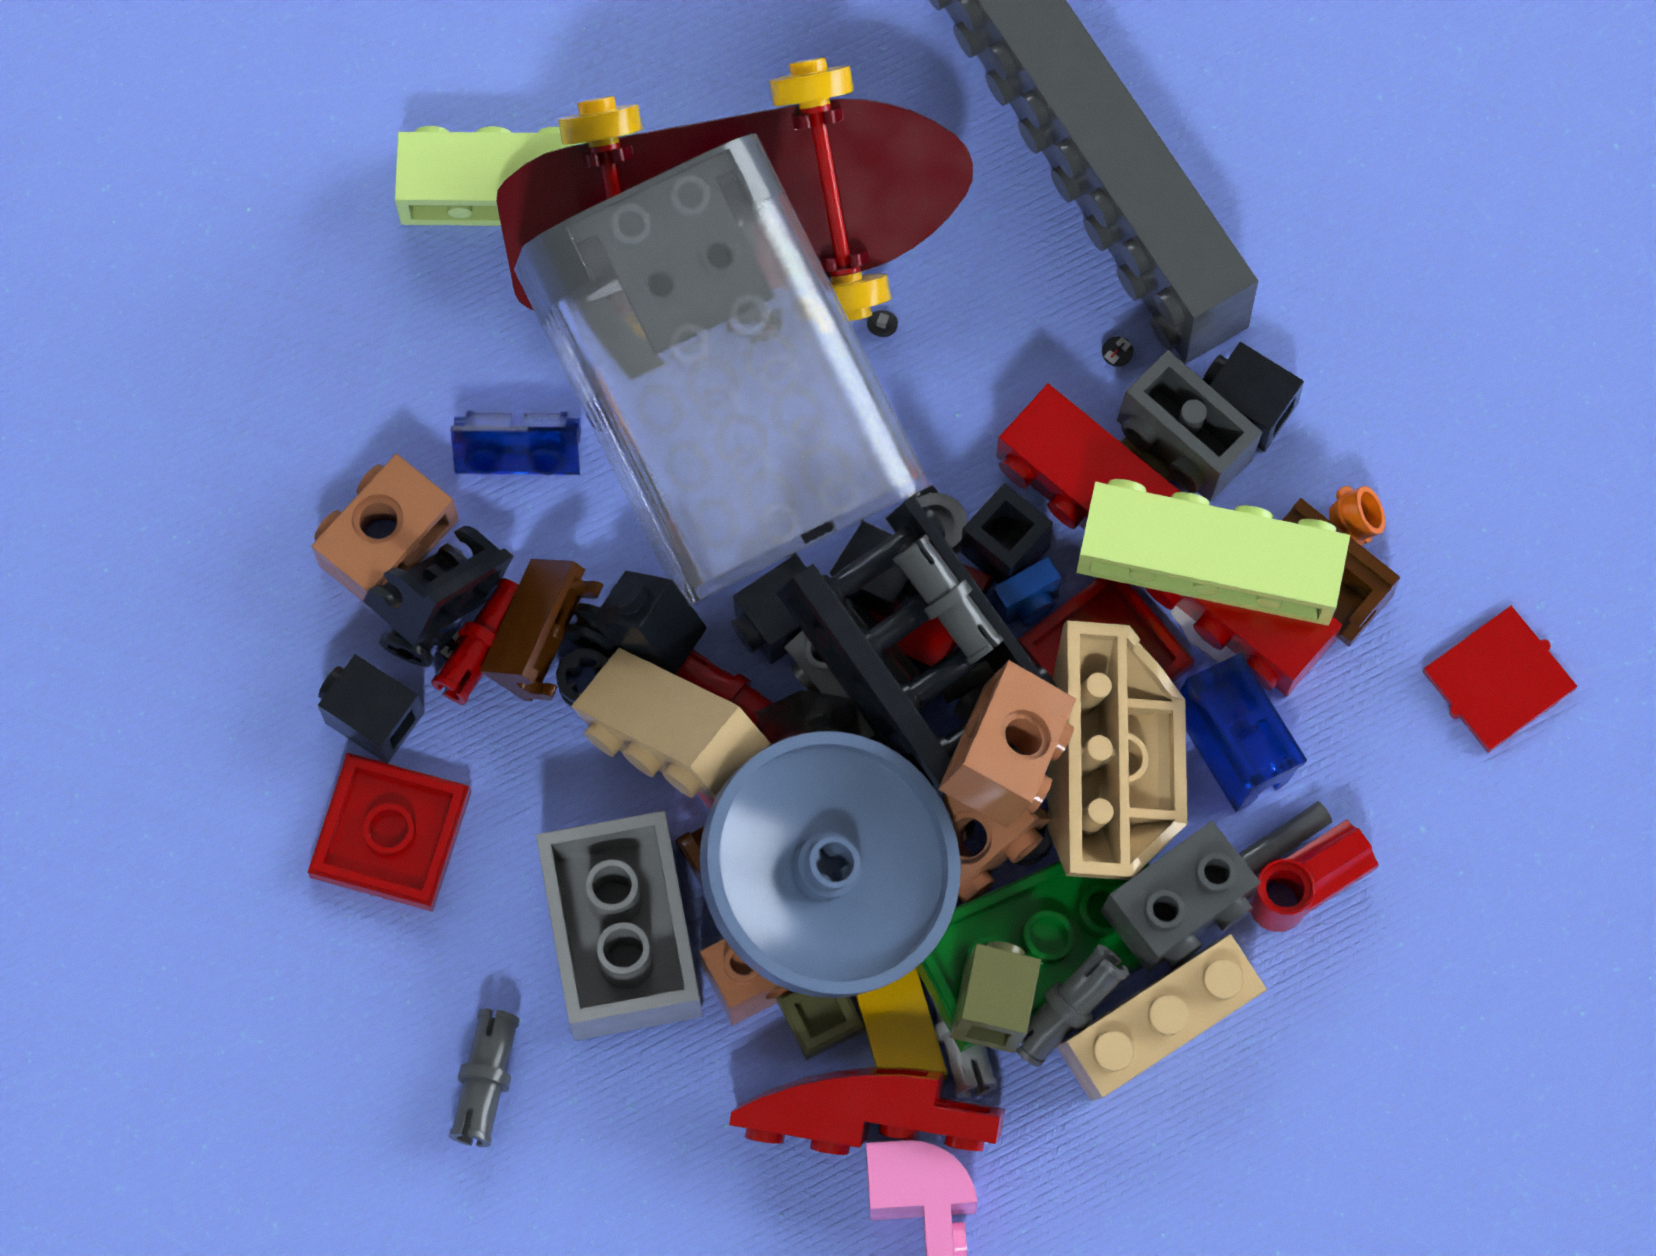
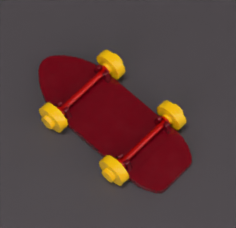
M826 57L790 63L788 64L790 75L769 80L773 106H784L779 108L626 135L643 130L638 104L616 106L614 96L577 102L578 114L558 119L562 144L576 145L546 152L525 163L502 183L497 190L496 202L514 293L521 304L533 310L514 271L522 247L526 243L586 209L718 146L755 133L758 135L786 192L769 217L755 224L762 275L769 289L831 278V281L807 288L811 313L814 315L834 313L835 322H848L872 316L871 306L879 305L892 299L887 274L874 273L862 275L861 271L869 270L894 260L933 234L952 215L966 196L973 181V161L967 146L955 133L913 110L868 99H830L831 97L854 91L850 66L827 68ZM623 290L602 298L649 345Z

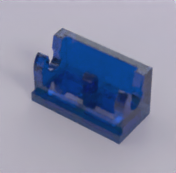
M1241 652L1187 678L1179 690L1185 698L1186 732L1235 812L1250 806L1258 798V795L1270 786L1275 791L1282 788L1288 783L1298 768L1307 762L1306 757Z

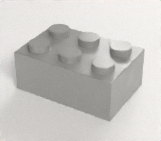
M665 810L536 834L568 1021L574 1041L703 1017Z

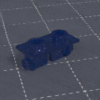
M467 411L466 417H454V426H451L450 431L455 474L580 475L578 443L581 441V418H569L568 411H561V413H524L523 426H512V413H475L474 411Z

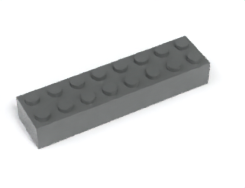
M929 0L936 10L939 11L945 8L956 24L953 26L954 35L964 53L969 58L977 55L988 71L985 74L986 82L995 99L1002 106L1008 103L1011 105L1020 119L1018 128L1028 148L1034 154L1042 151L1053 167L1050 171L1051 178L1059 194L1068 203L1073 200L1076 201L1086 216L1083 220L1084 227L1093 244L1101 252L1108 249L1120 267L1117 268V275L1126 293L1134 301L1140 298L1143 300L1153 315L1150 318V323L1163 347L1167 350L1175 348L1184 363L1187 364L1249 328L1258 279L1066 0Z

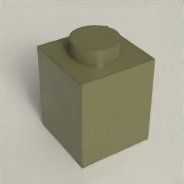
M990 942L986 946L976 944L964 966L950 1038L1015 1053L1027 1035L1041 959L1026 956L1022 948L1010 943Z

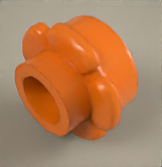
M1343 486L1336 492L1338 500L1329 508V519L1333 524L1346 534H1349L1361 546L1370 543L1373 536L1384 531L1385 513L1383 506L1371 488L1362 486L1352 490L1349 486Z

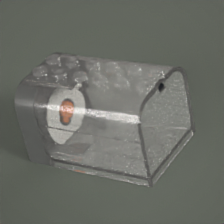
M749 134L718 146L586 209L546 230L522 247L514 271L666 578L674 581L685 596L689 606H693L795 554L831 538L931 486L757 134Z

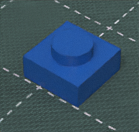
M1046 557L994 586L991 604L1006 625L1018 619H1021L1023 624L1033 622L1044 616L1055 606L1054 599L1059 597L1061 576L1049 557Z

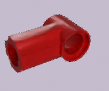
M1345 820L1287 858L1270 862L1261 870L1258 876L1261 883L1249 900L1253 906L1251 911L1253 919L1261 927L1272 932H1285L1294 928L1302 921L1306 914L1378 868L1379 864L1374 856L1371 844L1359 828L1354 827L1348 820ZM1272 884L1288 886L1296 895L1297 905L1281 907L1274 904L1268 897L1266 887Z

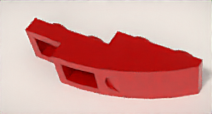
M869 1067L839 1070L805 1077L767 1090L737 1106L731 1112L729 1125L746 1128L745 1137L758 1142L781 1144L784 1143L785 1135L811 1139L810 1149L835 1155L849 1154L850 1146L860 1148L868 1139L870 1123L880 1124L879 1134L891 1138L917 1140L919 1131L945 1135L944 1145L952 1148L983 1151L985 1142L996 1144L1000 1138L1005 1109L940 1098L944 1077L943 1071L906 1067Z

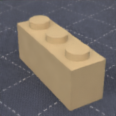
M621 648L617 649L571 706L588 725L584 735L598 749L611 757H614L618 751H621L633 766L650 777H653L657 771L661 772L672 786L690 798H693L697 792H700L715 800L717 794L731 775L751 757L771 744L738 705Z
M1229 934L1214 941L1176 968L1171 969L1093 1020L1083 1030L1080 1029L1067 1037L1056 1048L1089 1099L1093 1101L1107 1096L1265 992L1267 988L1233 936Z

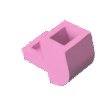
M902 1140L866 1143L870 1220L923 1217L926 1256H967L965 1222L952 1223L951 1216L976 1214V1191L971 1177L964 1166L948 1151L924 1141Z

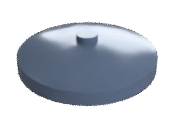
M836 731L804 733L772 744L751 757L731 775L717 794L704 825L700 846V875L704 896L710 914L725 941L740 959L765 979L790 991L822 998L857 996L877 990L899 980L914 970L934 950L945 934L957 904L961 875L960 851L952 820L942 799L927 778L899 753L879 742L851 733Z

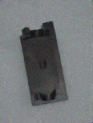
M462 526L454 534L460 542L469 546L473 554L471 558L467 559L462 551L446 543L439 548L436 554L407 571L397 567L386 571L384 577L388 582L382 586L376 585L370 588L363 602L412 646H416L486 603L496 589L499 580L503 578L514 556L505 548L499 550L475 528Z

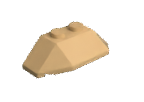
M1068 620L1063 625L1052 678L1057 688L1076 698V702L1067 720V723L1074 727V731L1061 756L1056 761L1051 759L1048 765L1047 776L1052 778V783L1047 793L1048 815L1051 818L1048 822V831L1066 876L1130 880L1188 824L1185 698L1158 662L1139 643L1140 638L1130 625Z

